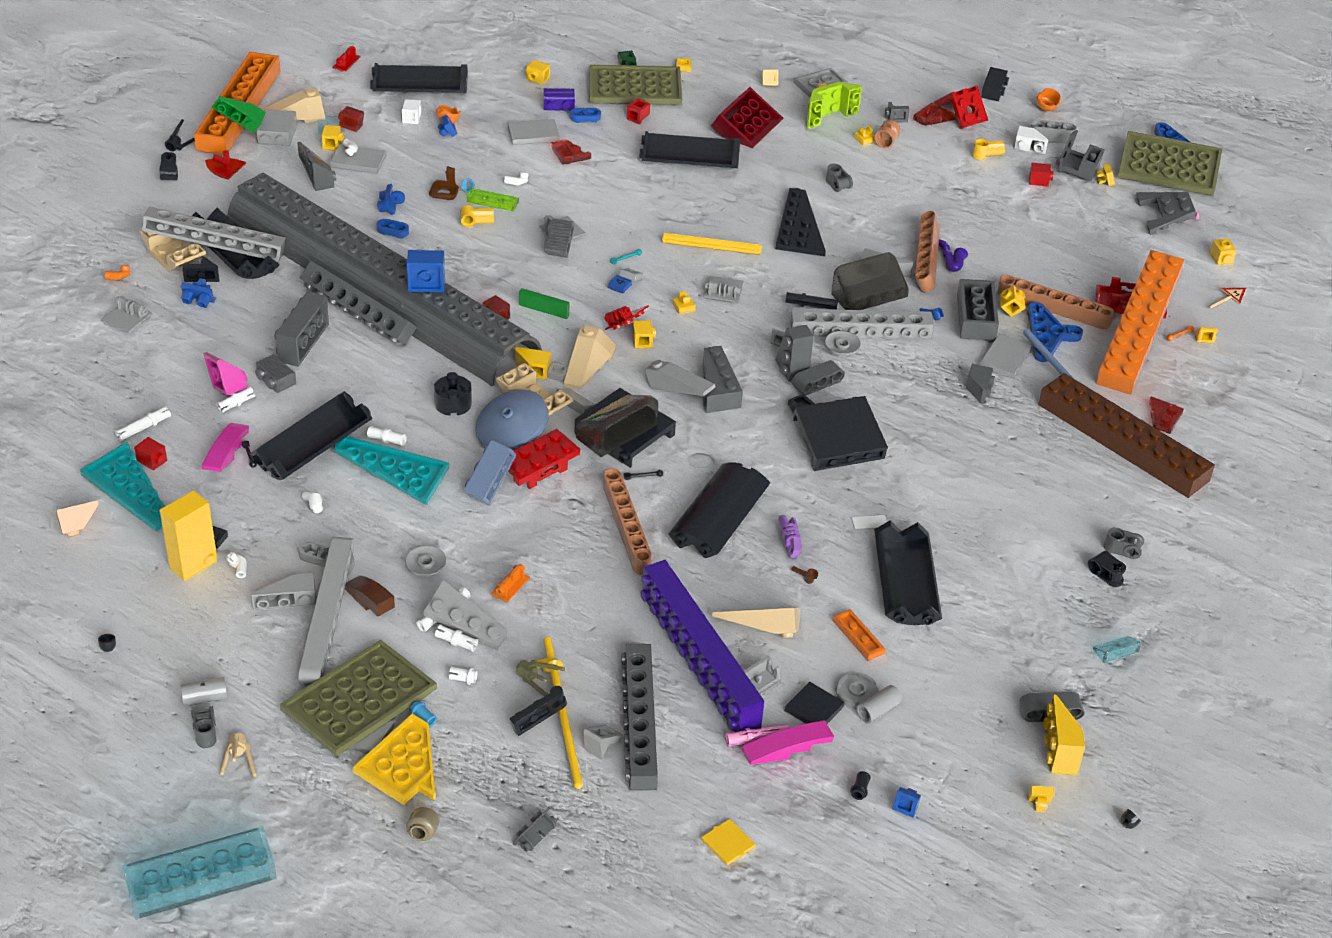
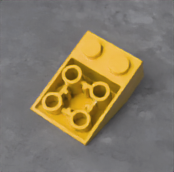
M1053 695L1052 702L1047 705L1048 717H1044L1043 729L1047 730L1045 747L1049 748L1046 761L1047 764H1050L1051 773L1077 775L1085 749L1083 729L1059 697Z

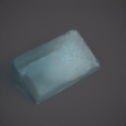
M1126 636L1093 646V650L1102 662L1105 663L1138 653L1141 642Z

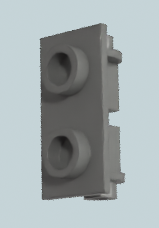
M548 807L543 813L539 810L530 819L533 823L529 827L524 825L516 833L518 838L513 845L520 842L521 848L524 851L533 850L543 839L537 832L545 837L556 827V818L547 814L551 808Z

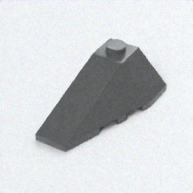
M297 142L299 158L315 191L334 188V181H336L335 171H332L329 164L302 142Z

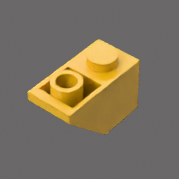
M515 347V364L517 366L523 363L527 364L536 371V378L546 380L547 372L551 365V352Z

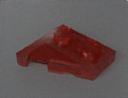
M930 103L915 113L913 120L927 126L955 120L956 114L934 103Z
M1151 396L1149 405H1151L1152 426L1160 431L1171 434L1181 418L1184 408Z

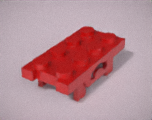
M1112 277L1110 286L1098 284L1096 286V303L1111 307L1114 313L1123 314L1132 292L1125 289L1122 290L1121 286L1134 289L1136 283L1120 282L1121 278ZM1166 309L1165 314H1164V316H1163L1164 319H1166L1167 309Z
M555 429L513 450L516 457L508 472L513 476V481L518 486L527 482V488L530 490L537 486V481L539 482L556 472L562 473L568 470V460L580 455V448L562 432ZM554 465H557V466H558V467L555 468V469H554V468H550V469L546 470L547 468H549V467H551V466H554Z

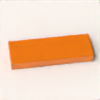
M851 609L833 616V622L867 661L885 654L883 645Z

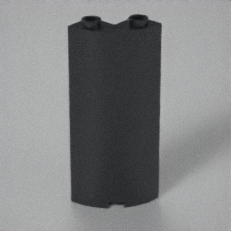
M375 63L374 67H372L373 80H370V89L377 92L467 93L468 66L467 64H461V66L378 65V63Z
M645 131V135H642L641 139L643 149H640L639 158H642V161L738 169L741 138L731 140L655 134Z
M218 207L206 219L239 227ZM195 212V213L192 215L193 217H198V218L204 219V218H203L200 214H198L197 212ZM208 246L229 268L242 278H260L274 272L279 266L270 256L264 259Z
M343 391L251 452L250 455L265 472L269 470L272 473L271 477L283 480L373 418L368 407L362 403L355 406L351 395Z
M729 462L722 464L668 535L679 548L693 544L704 558L717 555L770 485L769 480L752 467L751 469L742 467V463Z
M891 520L875 528L885 615L896 623L906 625H931L941 620L942 612L929 532L918 522L902 531Z

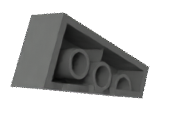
M722 346L704 348V379L715 384V388L705 395L706 413L741 408L743 390Z

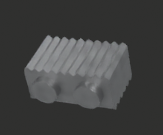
M553 218L552 223H549V238L545 239L544 249H546L548 255L568 258L575 226L573 221Z
M269 355V357L256 362L255 373L257 378L266 382L268 388L274 389L276 393L296 384L295 372L276 355Z

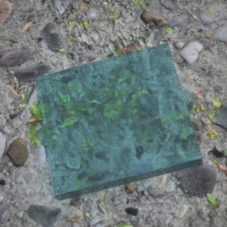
M330 115L326 116L325 119L317 120L319 134H322L325 125L341 126V132L345 133L343 116Z

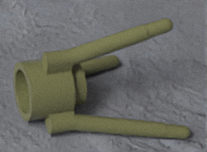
M521 660L516 667V674L543 696H546L548 693L532 681L536 678L547 682V678L538 674L537 667L565 671V667L540 663L535 660L530 662Z

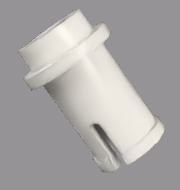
M455 666L450 668L449 672L458 673V675L449 674L450 680L467 682L468 685L475 683L477 680V671L474 668L464 669Z

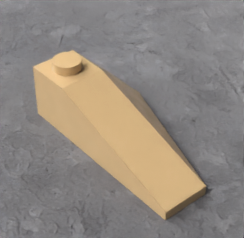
M317 88L299 91L262 109L263 111L265 109L294 111L297 114V120H304L305 123L325 120L323 105Z
M581 326L563 386L582 389L593 378V374L597 370L600 371L606 361L609 362L612 359L616 350V344L600 328Z
M800 607L712 612L713 617L773 634H781V638L793 637V633L799 632L801 611Z

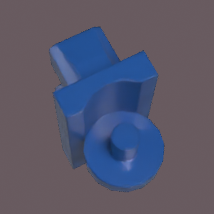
M388 184L386 190L379 192L381 201L377 203L380 212L389 211L390 215L395 214L397 204H402L405 201V194L401 191L393 192L392 184Z
M200 278L198 282H193L192 284L182 282L180 286L183 291L181 296L183 303L191 304L195 298L197 299L196 303L198 306L206 308L210 302L214 303L216 300L210 285H206L205 279Z

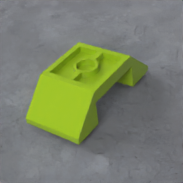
M835 82L813 89L809 100L806 127L809 129L821 125L822 116L840 111L846 117L859 113L862 86Z

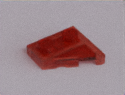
M567 139L551 142V148L562 165L591 159V152L585 153L581 151L580 146L573 144Z

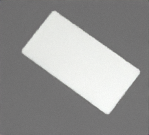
M885 515L852 517L855 529L877 528L887 522Z

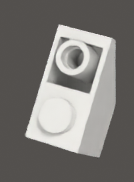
M1019 126L1014 149L1046 154L1048 139L1035 128Z

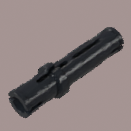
M787 292L785 303L798 304L800 307L805 305L837 310L838 299L809 296L806 293L796 294Z

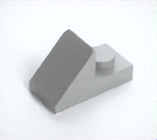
M606 724L585 728L583 731L585 750L599 759H603L608 746L620 743L623 735Z

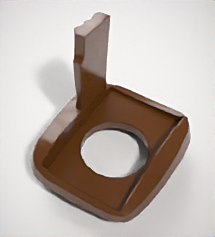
M447 166L445 171L447 181L436 180L433 182L429 191V196L432 198L454 200L459 192V187L455 182V168ZM447 189L450 193H438V191Z

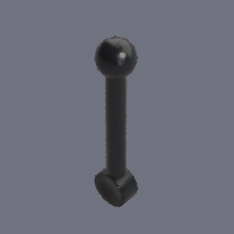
M243 441L242 447L246 449L249 457V466L254 468L257 466V462L250 455L249 441Z
M660 469L656 472L637 474L626 472L624 473V479L630 480L635 477L656 475L661 477L664 473Z

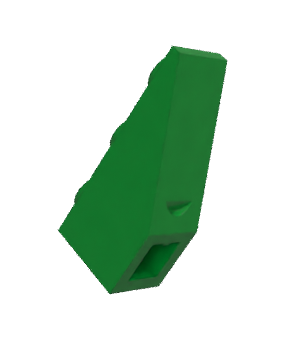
M219 96L211 107L252 133H255L261 125L266 113L252 103Z

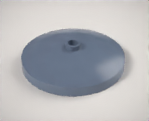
M520 389L501 394L490 401L479 414L476 422L477 437L484 447L493 440L515 450L541 435L548 422V407L539 394L530 390Z

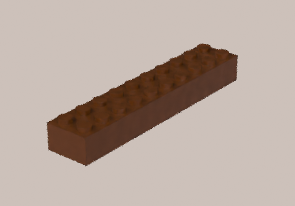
M1063 373L1042 388L1039 406L1185 497H1191L1210 482L1215 464L1071 376Z

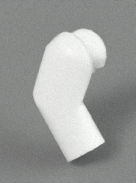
M349 139L344 140L343 145L347 147L345 152L352 156L357 152L358 146Z
M521 172L519 174L520 177L505 176L504 183L515 186L527 183L528 173Z
M311 491L303 492L302 498L309 501L310 509L314 513H320L323 510L321 495Z
M234 552L228 553L226 560L229 562V565L236 569V576L238 578H245L247 572L246 559Z

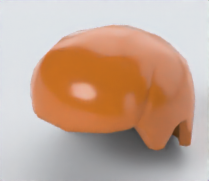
M1045 88L1041 93L1039 92L1036 98L1039 108L1046 112L1055 110L1061 101L1059 92L1052 88Z
M441 105L436 110V116L442 122V117L447 114L451 121L456 123L461 111L458 112L457 107L452 109L449 106Z

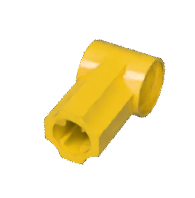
M977 139L972 156L975 159L983 160L986 156L1002 155L1005 153V144L1003 141L988 142L985 139Z
M466 205L460 210L461 223L465 227H472L477 223L494 222L493 208L474 209L472 206Z

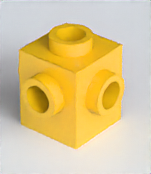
M1013 285L1000 293L999 304L1004 311L1013 317L1025 309V294Z

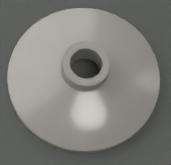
M846 331L832 332L825 339L827 349L839 355L854 354L860 349L861 345L856 335Z
M434 546L417 547L406 556L408 570L419 576L437 574L446 565L444 552Z

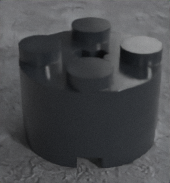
M450 372L447 376L438 379L434 383V398L437 411L451 416V413L462 415L468 412L472 403L471 382L455 372Z

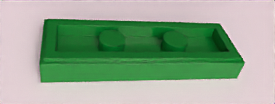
M523 288L519 291L520 306L568 319L570 302Z

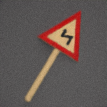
M1221 288L1228 296L1211 304L1209 307L1213 308L1231 298L1240 304L1246 288Z

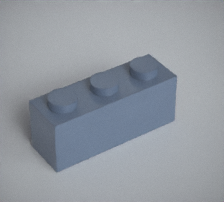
M491 440L489 445L484 448L481 460L476 463L471 478L467 480L464 492L471 498L490 505L516 457L513 450Z

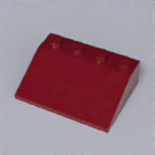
M749 87L718 115L711 124V127L724 138L731 140L741 138L740 144L753 149L784 118Z

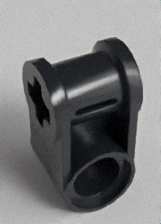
M165 152L161 155L160 180H178L175 153Z
M1102 551L1088 560L1089 570L1108 585L1119 587L1123 584V574L1126 571V565L1108 551Z

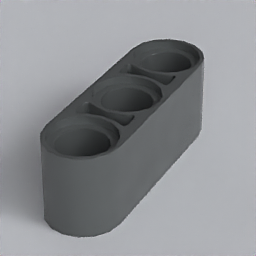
M829 360L797 373L792 379V384L801 393L809 395L839 383L844 378L845 372L834 361Z
M1076 692L1030 693L1023 695L1019 703L1025 721L1043 722L1044 717H1048V703L1052 702L1053 695H1057L1075 720H1078L1085 714L1080 695Z

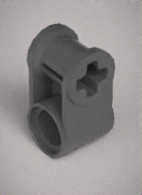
M832 163L828 165L826 182L835 192L853 187L852 177L839 164Z
M1113 527L1107 533L1104 548L1110 553L1122 555L1130 559H1137L1142 554L1141 547L1144 544V538L1138 533Z
M213 706L200 711L192 709L191 716L197 745L201 748L214 746L217 738Z

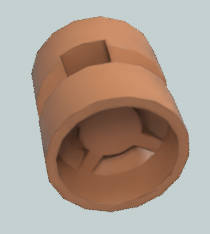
M893 120L884 121L874 136L876 144L881 148L891 147L900 134L899 124Z

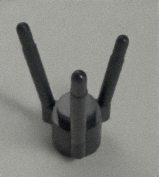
M181 119L174 132L165 142V147L171 152L177 149L181 151L183 147L195 141L192 138L181 144V138L177 134L184 122L183 119Z

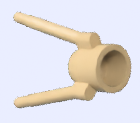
M236 732L229 736L220 775H224L230 754H232V761L234 762L237 756L245 752L252 776H257L250 752V744L246 743V736L243 733Z

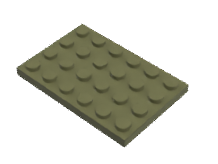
M590 65V103L631 104L639 98L656 105H682L680 67Z
M1128 131L1118 177L1214 196L1223 148Z
M379 640L282 702L280 710L337 757L410 708L414 702L422 700L435 691L437 683L385 642Z

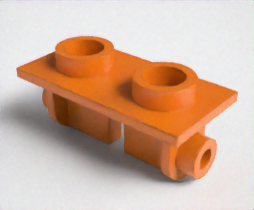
M522 564L515 565L502 582L496 585L491 595L508 603L530 579V576L525 575V567Z

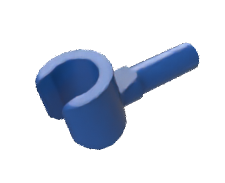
M920 308V311L932 312L934 320H940L941 317H944L941 308L933 310Z

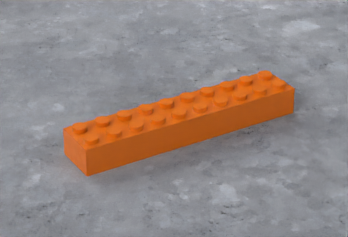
M249 51L220 96L252 103L258 107L281 72L279 56ZM211 108L194 133L196 150L223 155L222 152L224 150L230 151L244 127Z
M1150 250L1100 367L1097 385L1132 394L1181 275L1184 263L1183 258Z

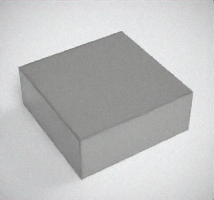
M625 268L621 269L619 276L632 281L642 280L643 273Z
M552 362L547 372V378L564 382L569 365Z

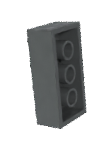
M960 279L957 292L960 338L995 340L999 320L994 281Z
M306 292L300 298L296 307L291 310L287 319H284L281 327L276 330L274 336L277 343L276 353L278 358L285 364L299 367L328 327L327 296Z

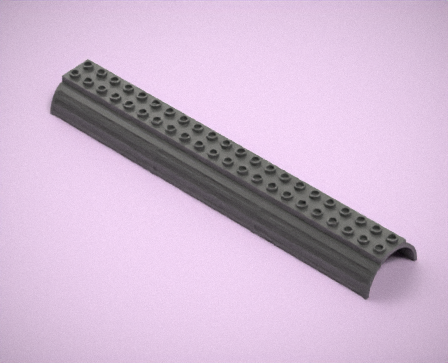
M264 172L237 186L238 192L234 194L230 202L227 215L236 225L241 228L285 237L284 256L305 269L310 261L316 263L417 327L412 334L413 337L482 379L491 387L494 385L498 366L508 351L515 345L521 343L529 349L542 351L539 341L532 337L530 333L446 282L444 292H408L406 258Z

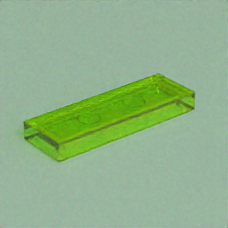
M472 188L467 196V202L514 211L519 203V197Z

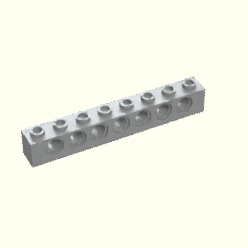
M150 206L143 216L142 231L264 259L270 256L277 262L280 261L284 253L285 237Z
M792 309L790 321L791 327L807 325L814 336H828L832 332L846 331L857 337L932 339L934 328L932 312Z

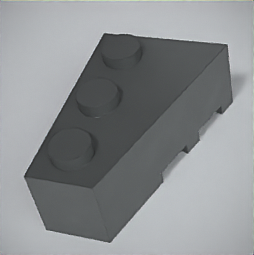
M807 325L786 328L775 359L781 368V373L785 375L789 382L792 381L797 373L810 368L814 335Z

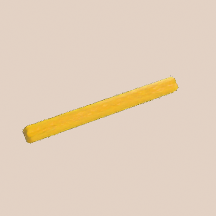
M664 233L662 237V242L758 255L762 252V245L670 233Z

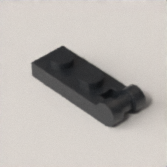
M552 687L549 694L536 700L533 704L509 718L513 730L518 736L566 707L567 700L562 687Z

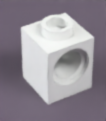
M405 99L402 108L403 123L418 124L421 117V100Z

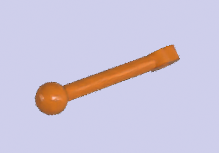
M1188 326L1187 329L1173 335L1169 334L1167 340L1172 341L1175 337L1182 334L1192 333L1195 328Z

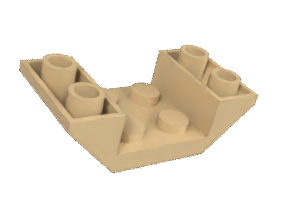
M140 230L141 237L150 255L168 272L182 267L183 264L197 261L206 254V251L198 243L188 245L184 240Z
M525 363L496 378V382L503 394L520 389L530 390L539 394L548 407L549 415L573 402V398L564 391L559 390L551 394L537 384L536 371Z

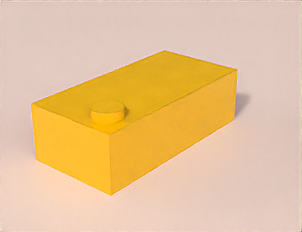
M193 490L160 509L169 568L185 581L217 562L210 506L207 500Z

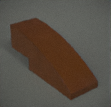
M358 576L348 581L345 585V590L366 611L370 609L377 617L395 608L394 595L378 582L368 577Z

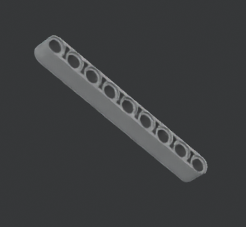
M332 537L299 669V683L312 684L325 674L353 556V538Z

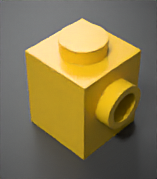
M533 60L527 65L525 70L527 80L544 84L550 78V64Z
M325 125L322 132V148L336 150L338 145L344 141V133L341 132V126Z
M1230 239L1213 240L1210 255L1216 264H1233L1236 249Z
M651 320L633 321L634 347L652 348L656 331L655 327H652Z

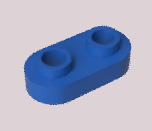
M574 108L570 111V119L576 123L597 122L601 119V110L598 108Z
M380 219L376 223L377 231L383 235L404 238L409 235V225L404 222Z

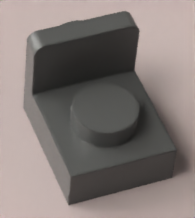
M888 102V107L885 108V116L888 117V120H893L897 123L908 122L909 106H893L892 102Z

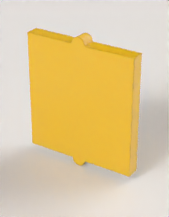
M728 819L719 826H714L713 830L701 837V840L726 865H729L739 857L743 858L745 853L756 846L731 819Z

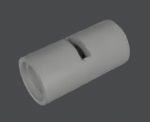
M224 677L205 680V683H200L199 681L180 685L184 706L228 699Z
M889 685L858 704L856 707L857 714L863 722L869 724L901 704L902 695L895 686Z

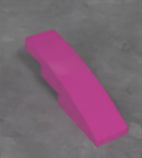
M231 422L212 445L202 464V469L221 472L234 460L235 451L242 446V438L249 433V425Z
M824 720L775 732L745 744L741 749L750 765L789 760L791 753L810 751L812 745L830 743L834 735Z

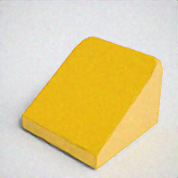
M1200 327L1195 333L1196 341L1214 343L1218 328Z

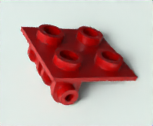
M649 305L631 311L627 306H623L606 313L604 319L609 326L605 330L610 328L615 330L622 325L630 324L633 322L632 318L643 315L645 313L644 310Z

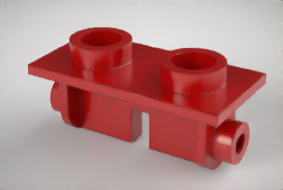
M349 46L345 53L336 59V64L333 68L346 72L360 58L359 55H356V48Z

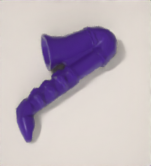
M939 239L938 245L942 248L948 270L952 272L961 270L964 260L968 257L967 250L961 247L956 248L954 255H952L948 243Z

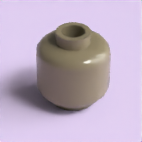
M419 807L415 809L407 822L408 834L417 841L430 840L435 835L439 826V817L430 808Z

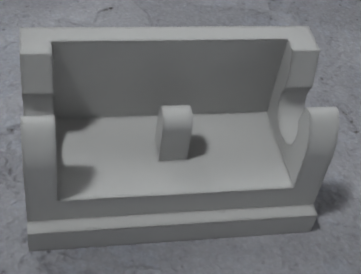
M769 656L744 670L761 696L781 684L780 668L777 666L773 670L772 659Z

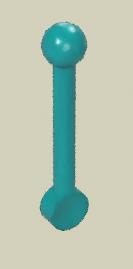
M637 249L636 252L618 258L613 257L610 259V263L616 264L617 261L635 255L640 256L642 250Z

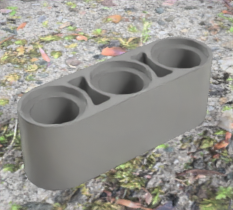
M1033 120L1031 123V128L1039 131L1048 139V142L1066 144L1069 135L1077 129L1074 124Z

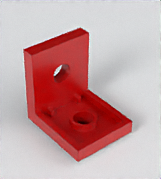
M977 85L957 92H951L934 101L935 107L952 103L960 129L988 121ZM968 106L971 107V109H972V114H970V113L968 112V110H967V107H968Z

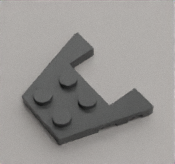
M1189 192L1136 193L1140 206L1157 203L1162 218L1147 221L1150 235L1155 234L1156 230L1160 228L1163 230L1169 228L1168 225L1176 222L1179 224L1196 216V210Z

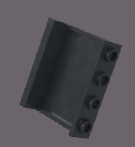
M618 388L575 418L574 433L631 468L633 457L663 435L670 439L675 436L676 421L622 388Z
M866 396L795 408L793 421H798L813 456L812 467L814 471L885 459L888 446Z

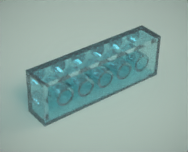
M263 826L122 865L135 920L277 879L274 859Z

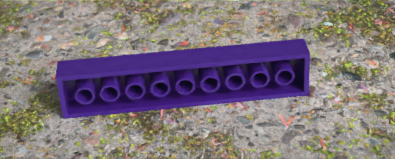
M666 559L644 566L643 576H641L643 584L641 597L643 601L648 603L651 613L656 615L661 628L667 631L670 641L675 643L680 656L686 659L689 669L694 671L699 684L705 687L709 699L715 702L720 715H724L729 728L732 731L734 730V732L744 731V728H761L764 699Z

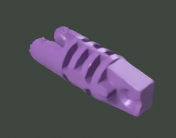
M780 515L778 521L784 546L789 557L796 559L802 548L796 518L792 517L788 523L787 517Z

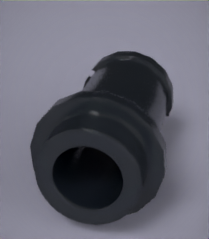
M865 771L857 773L855 784L850 789L852 797L856 800H862L868 794L867 787L871 776Z

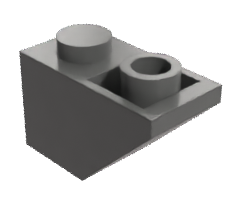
M972 364L966 389L981 404H984L986 397H990L994 384L993 368Z

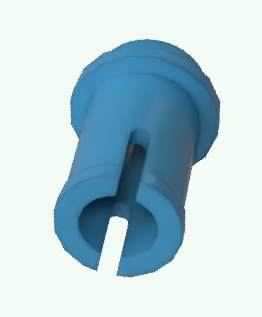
M416 701L411 705V714L413 713L429 723V727L435 724L437 717L426 708L424 702Z

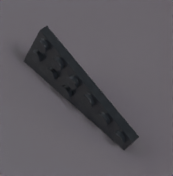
M789 188L775 249L825 256L826 250L806 190Z

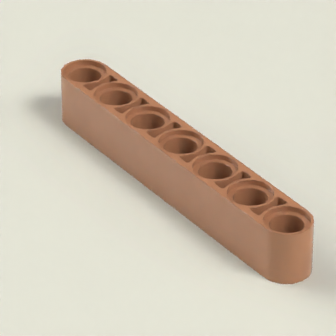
M934 211L923 213L920 219L915 278L920 291L923 293L932 291L936 280L940 225Z
M1002 275L999 279L997 289L999 296L1005 289L1014 285L1025 294V305L1029 306L1032 302H1039L1053 314L1100 329H1108L1111 326L1114 310L1109 306L1010 275Z
M610 468L604 472V492L635 573L643 575V567L651 564L652 553L622 474L618 469Z

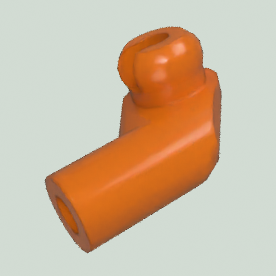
M121 265V271H105V279L121 280L129 276L131 273L130 266Z

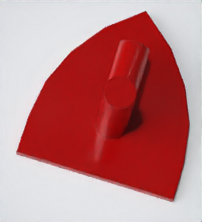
M228 150L222 152L223 157L214 155L213 159L205 160L210 172L227 180L246 164L245 161L230 158Z

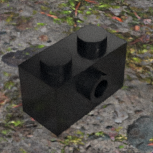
M990 67L983 84L981 98L999 102L1001 96L1005 94V86H1008L1009 77H1007L1008 70Z

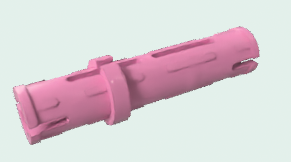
M786 724L759 729L744 728V731L726 733L725 740L728 747L748 744L764 736L791 728V726Z

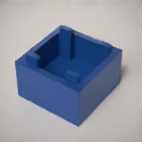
M408 250V292H444V250Z

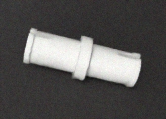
M248 386L238 393L230 394V397L216 403L217 406H220L218 410L220 413H224L235 406H241V403L255 397L253 389Z
M370 426L367 431L368 438L381 440L386 444L394 443L404 446L406 443V434L392 432L388 428L384 430Z
M441 624L437 627L440 630H436L435 637L451 642V645L455 647L458 645L471 652L475 651L474 645H478V639L464 635L460 630L454 631Z

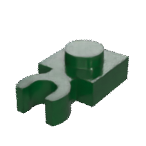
M632 50L618 52L617 57L621 65L637 66L636 57Z

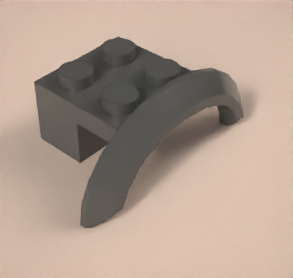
M1075 130L1069 135L1060 158L1056 160L1055 166L1058 172L1063 170L1069 174L1092 181L1105 149L1090 144L1085 154L1072 150L1078 130Z

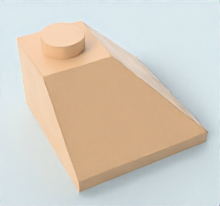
M98 500L57 510L56 515L62 534H67L68 537L79 535V530H83L97 508Z

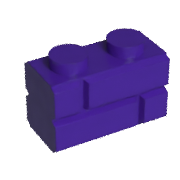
M544 88V110L571 111L575 108V89Z

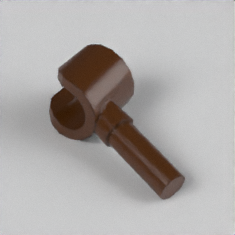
M795 566L791 568L792 571L805 577V582L808 584L813 583L819 574L813 568L807 571H803Z

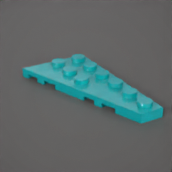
M348 436L339 441L335 446V453L425 505L428 504L449 469V462Z
M128 442L80 469L81 476L153 530L158 531L162 528L160 509L165 507V505L158 497V493L153 488L143 467L138 463Z

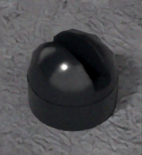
M113 634L101 635L98 638L100 649L104 652L112 651L116 646L115 636Z
M1129 809L1121 816V824L1128 822L1125 828H1134L1141 822Z

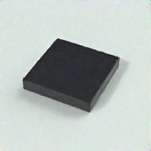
M809 682L785 706V712L805 724L824 720L828 724L842 710L845 702Z

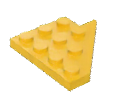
M412 713L353 766V773L402 805H405L418 792L434 801L436 795L429 723Z

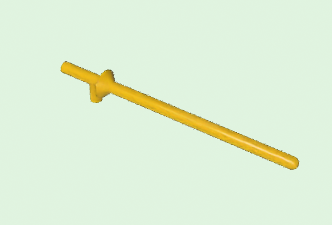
M545 637L543 642L547 658L537 660V662L563 667V663L555 658L552 639ZM543 668L545 673L551 675L553 687H562L559 670ZM564 707L558 713L573 784L576 789H580L583 783L567 709Z

